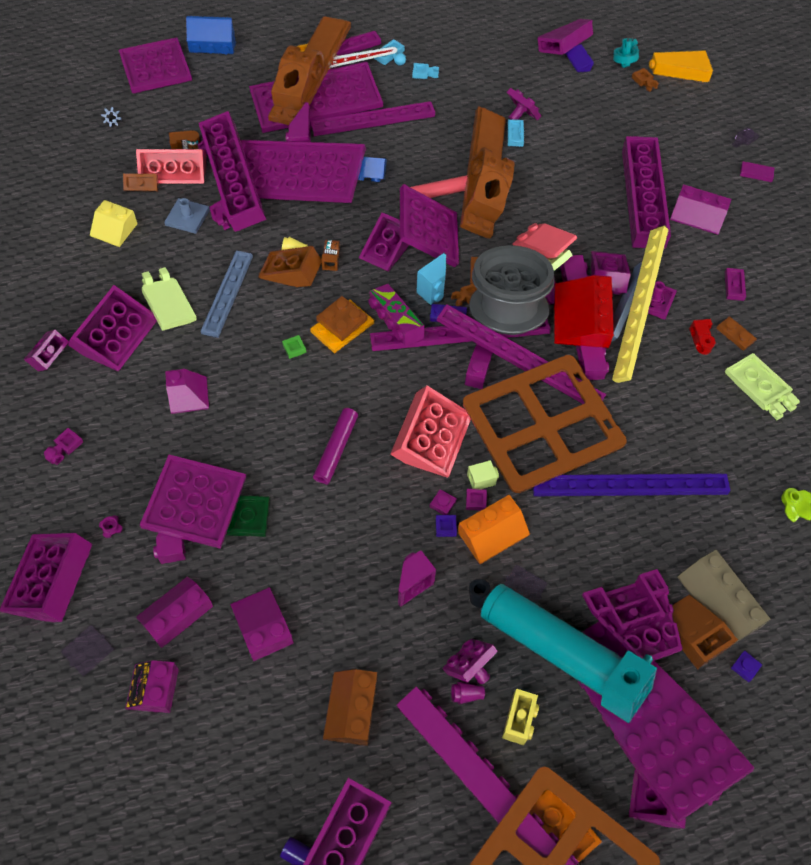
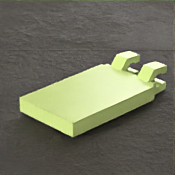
M166 267L159 269L161 275H159L160 281L153 282L149 271L142 273L144 278L142 279V293L162 331L196 321V315L176 279L170 278Z
M754 353L730 366L725 371L740 389L763 410H769V413L776 420L782 418V413L786 411L781 402L790 412L797 408L796 405L800 402L791 393L793 389Z

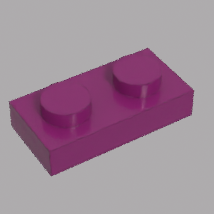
M726 268V299L744 301L746 298L744 269Z

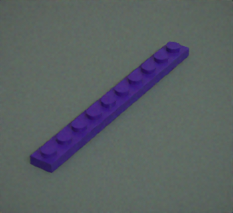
M727 474L560 475L533 487V496L728 495L730 493Z

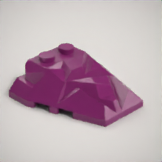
M657 569L640 574L633 584L606 593L600 587L582 594L591 613L630 652L643 659L646 654H649L654 661L682 650L677 624L673 622V607L669 605L667 596L669 594L668 586Z

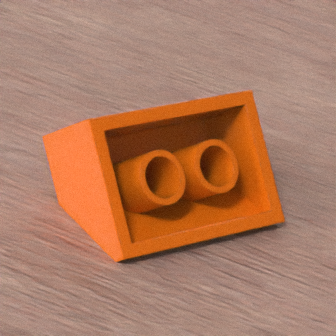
M510 494L460 522L458 527V534L479 564L530 535L522 511Z

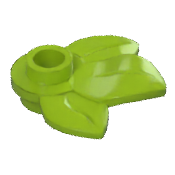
M795 488L786 489L781 499L784 505H786L785 513L792 522L797 521L799 516L811 521V493L805 490L798 491Z

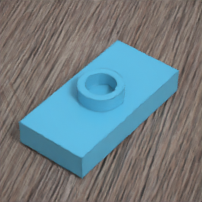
M508 120V146L523 147L524 120Z

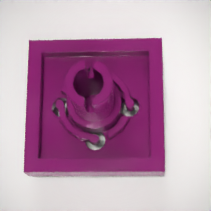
M512 88L508 90V96L517 106L509 115L511 120H518L524 112L536 120L540 119L539 108L534 105L535 102L531 98H524V94L518 89L516 91Z
M661 281L655 282L648 314L665 320L677 290L666 287Z
M471 639L462 645V649L456 655L451 656L447 660V664L442 669L447 675L467 683L474 676L479 684H484L489 680L490 674L487 673L483 666L498 651L492 644Z

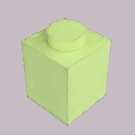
M490 460L468 466L467 476L472 489H484L496 485L499 473L497 468L493 467Z

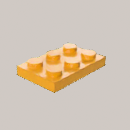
M352 300L348 301L366 314L368 320L343 341L319 322L310 328L311 333L333 353H336L374 324V320Z

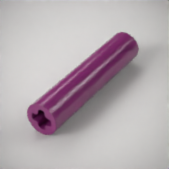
M343 408L313 475L315 481L326 485L330 483L358 418V413L355 410Z

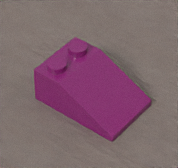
M309 102L303 105L289 124V132H286L287 142H311Z
M381 213L359 259L389 272L409 246V244L400 240V220Z
M592 251L591 276L612 277V293H627L631 273L626 255Z
M270 587L230 604L253 662L294 644L291 633Z

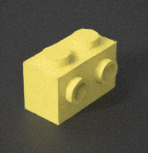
M519 689L515 690L502 739L524 745L527 739L531 740L534 726H531L532 718L537 717L539 705L536 704L538 695Z

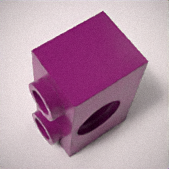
M55 329L48 331L24 360L37 371L47 370L69 341Z

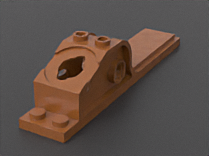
M324 16L304 52L298 46L289 45L280 60L278 73L271 90L274 106L268 115L269 121L289 125L306 102H309L310 105L351 28V22ZM299 76V81H298V83L295 85L296 79H297V77Z
M478 106L475 112L460 227L482 237L491 238L493 236L494 223L504 211L509 188L513 180L514 161L506 157L501 160L506 118ZM492 181L489 198H486L485 185L487 182Z

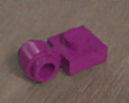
M67 428L53 440L57 446H50L45 450V459L51 464L58 465L64 459L63 452L70 455L83 443L82 438Z

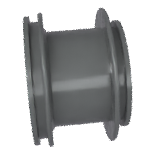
M507 245L489 249L477 258L472 271V281L477 290L470 298L469 308L471 314L479 323L497 333L516 335L534 330L546 321L550 308L545 296L550 293L554 286V269L551 262L544 255L530 248Z

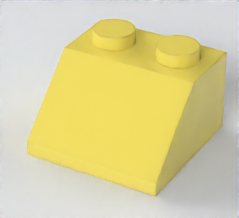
M104 200L94 213L90 236L120 247L138 224L134 211Z

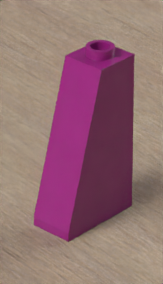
M578 19L537 37L539 52L565 54L593 35L592 20Z

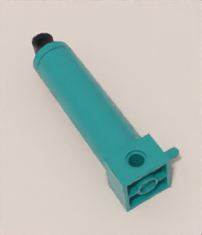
M475 579L470 583V602L473 606L482 608V619L602 696L601 706L627 723H630L653 688L657 668L651 664L653 661L651 655L646 654L642 659L628 650L625 656L621 657L504 584H499L492 590L489 583L484 579Z

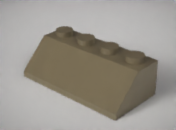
M717 550L699 559L678 576V579L690 595L727 625L738 639L737 642L763 627L770 620L769 616Z

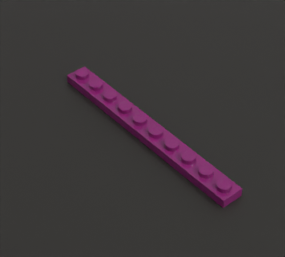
M447 304L437 317L439 323L524 371L548 363L545 359ZM560 372L541 380L584 404L583 399L565 372ZM594 388L603 401L606 394Z
M546 319L538 328L522 334H499L506 338L550 334V326ZM446 326L424 328V339L404 346L401 341L397 340L393 331L370 333L372 351L471 342V340Z

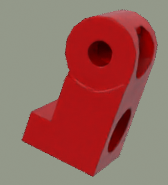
M711 319L694 320L689 328L697 351L704 355L709 354L716 343L710 333V328L713 325Z

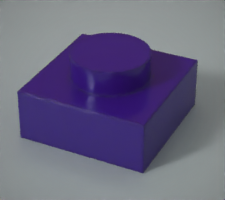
M436 515V537H456V515Z
M743 651L731 669L747 682H750L762 664L746 651Z

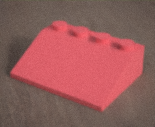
M425 386L416 392L390 455L405 464L448 478L471 419L464 408L431 387Z

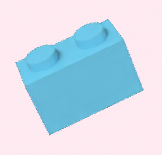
M444 253L418 271L417 293L430 305L441 301L444 296L446 254Z

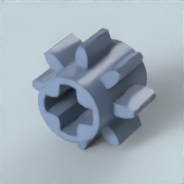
M111 107V111L105 108L106 114H101L106 119L103 123L109 122L110 127L112 123L118 126L117 119H122L117 116L120 111L114 112L113 107ZM110 112H113V115L116 116V119H113L112 122L107 118Z

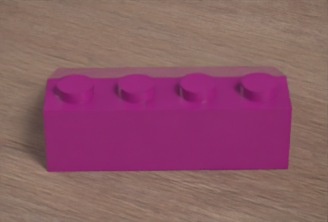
M113 285L70 338L68 346L91 360L119 371L157 320L153 312Z
M76 533L32 534L2 602L0 612L46 622H62L86 559L89 556L92 543Z

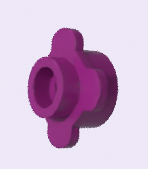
M117 516L106 517L99 523L105 538H110L111 535L122 532L123 527L119 525V518Z

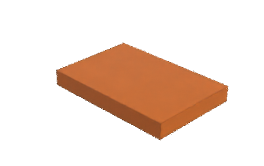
M545 790L529 811L530 815L535 813L544 823L542 828L547 834L552 832L558 839L562 837L576 816L572 808L549 790ZM591 827L572 853L578 862L584 859L602 842Z

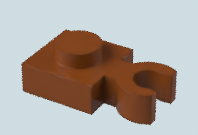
M645 68L632 74V79L640 86L645 85L647 91L651 92L652 87L657 89L659 83L653 80L654 76Z
M474 283L464 286L460 289V292H453L451 299H457L456 306H461L465 301L469 304L470 298L477 288Z

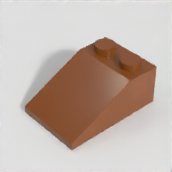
M313 246L271 251L263 265L259 278L293 287L311 286L321 265V258Z

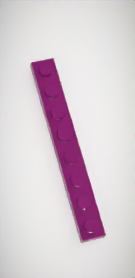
M429 101L312 120L311 128L314 136L435 117V110L432 102Z

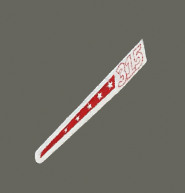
M389 47L335 56L330 68L394 54L397 52V48Z

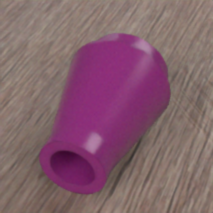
M457 682V684H452L451 686L452 702H457L458 704L483 700L485 697L484 686Z

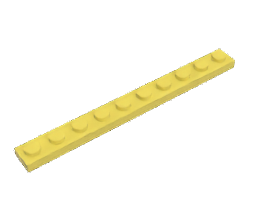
M665 226L653 229L649 234L612 378L617 383L629 381L632 378L668 229Z

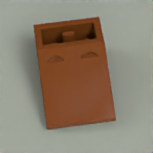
M691 595L672 605L673 622L677 624L682 650L697 670L738 641L736 636L720 618Z

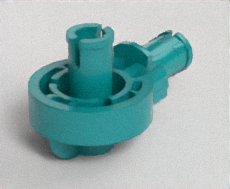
M627 38L623 39L622 46L616 48L613 52V60L620 63L622 68L629 67L630 63L638 61V41L635 38L634 40L629 38L628 41Z

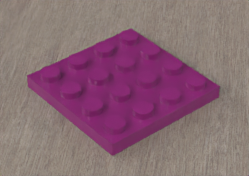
M177 37L119 49L132 94L192 81Z
M403 184L400 187V240L435 258L444 253L446 254V264L456 267L459 264L457 212Z
M168 455L141 520L140 527L221 549L245 483L246 474Z

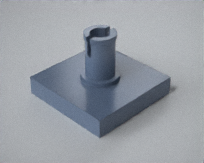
M178 198L165 220V226L197 234L210 208L206 205L191 202L186 198Z

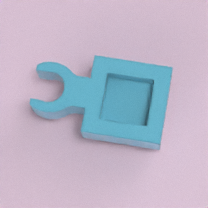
M414 63L413 78L428 79V76L438 78L439 67H429V64Z

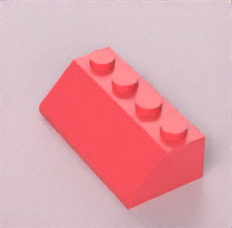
M136 149L138 174H157L158 183L204 184L206 150Z

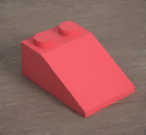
M534 223L528 227L525 233L517 237L513 246L533 249L544 255L547 259L556 258L577 239V236L545 223Z

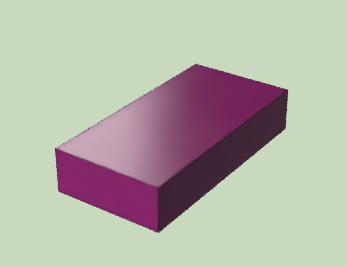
M743 161L740 176L772 182L775 167Z

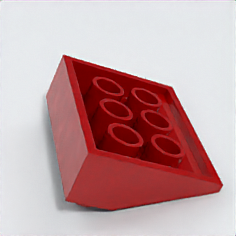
M592 275L556 283L554 285V344L609 348L614 336L612 277Z

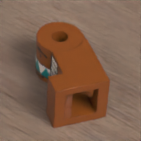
M197 131L169 132L171 150L198 149V144L201 141Z
M325 240L324 252L321 258L322 270L338 271L340 241ZM326 262L335 263V265L328 266L326 265Z

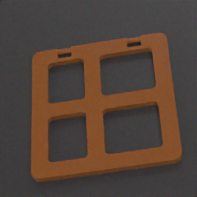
M565 355L466 395L463 399V407L510 490L514 493L526 491L622 449L627 442L623 432L616 425L612 415L589 379L586 378L577 360L571 355ZM565 372L583 399L584 404L554 417H549L529 385L557 373ZM579 374L583 381L578 382L574 375ZM517 392L533 418L535 425L504 438H498L480 405L508 393ZM588 417H594L607 439L579 452L570 453L557 431ZM608 420L613 428L608 430L604 421ZM538 438H544L557 461L523 476L519 475L507 452Z
M541 767L536 771L470 865H492L503 850H507L523 865H565L590 827H595L631 856L637 865H660V860L657 854L548 767ZM545 790H549L572 808L576 816L548 857L543 858L516 835V830Z

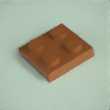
M343 296L316 316L317 321L341 341L368 320L366 314Z

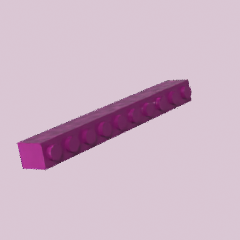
M415 687L397 704L398 709L499 824L519 795L517 794L514 797L508 790L511 787L502 776L497 778L492 772L494 769L492 764L486 758L481 760L476 754L479 750L470 740L465 742L460 736L463 733L454 722L451 725L445 719L447 714L439 705L436 708L430 702L432 697L425 689L420 691ZM528 813L517 828L516 835L541 857L546 858L559 839L552 832L549 834L545 832L542 828L544 823L535 813L532 815ZM571 855L565 865H577L579 862Z

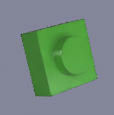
M299 335L282 341L289 359L306 353V348Z

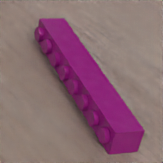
M573 255L560 266L563 282L589 276L587 275V262H584L583 255ZM576 345L579 365L586 378L589 380L604 379L606 373L609 372V363L605 360L606 349L603 347Z

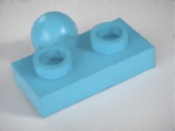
M393 39L381 49L395 47L397 52L374 58L383 65H386L393 59L397 65H403L406 62V57L402 53L405 51V46Z

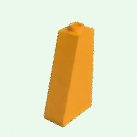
M706 51L653 53V57L649 61V68L656 75L709 82L713 72Z

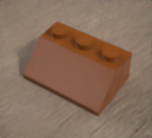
M357 669L334 672L323 740L368 746L377 672Z

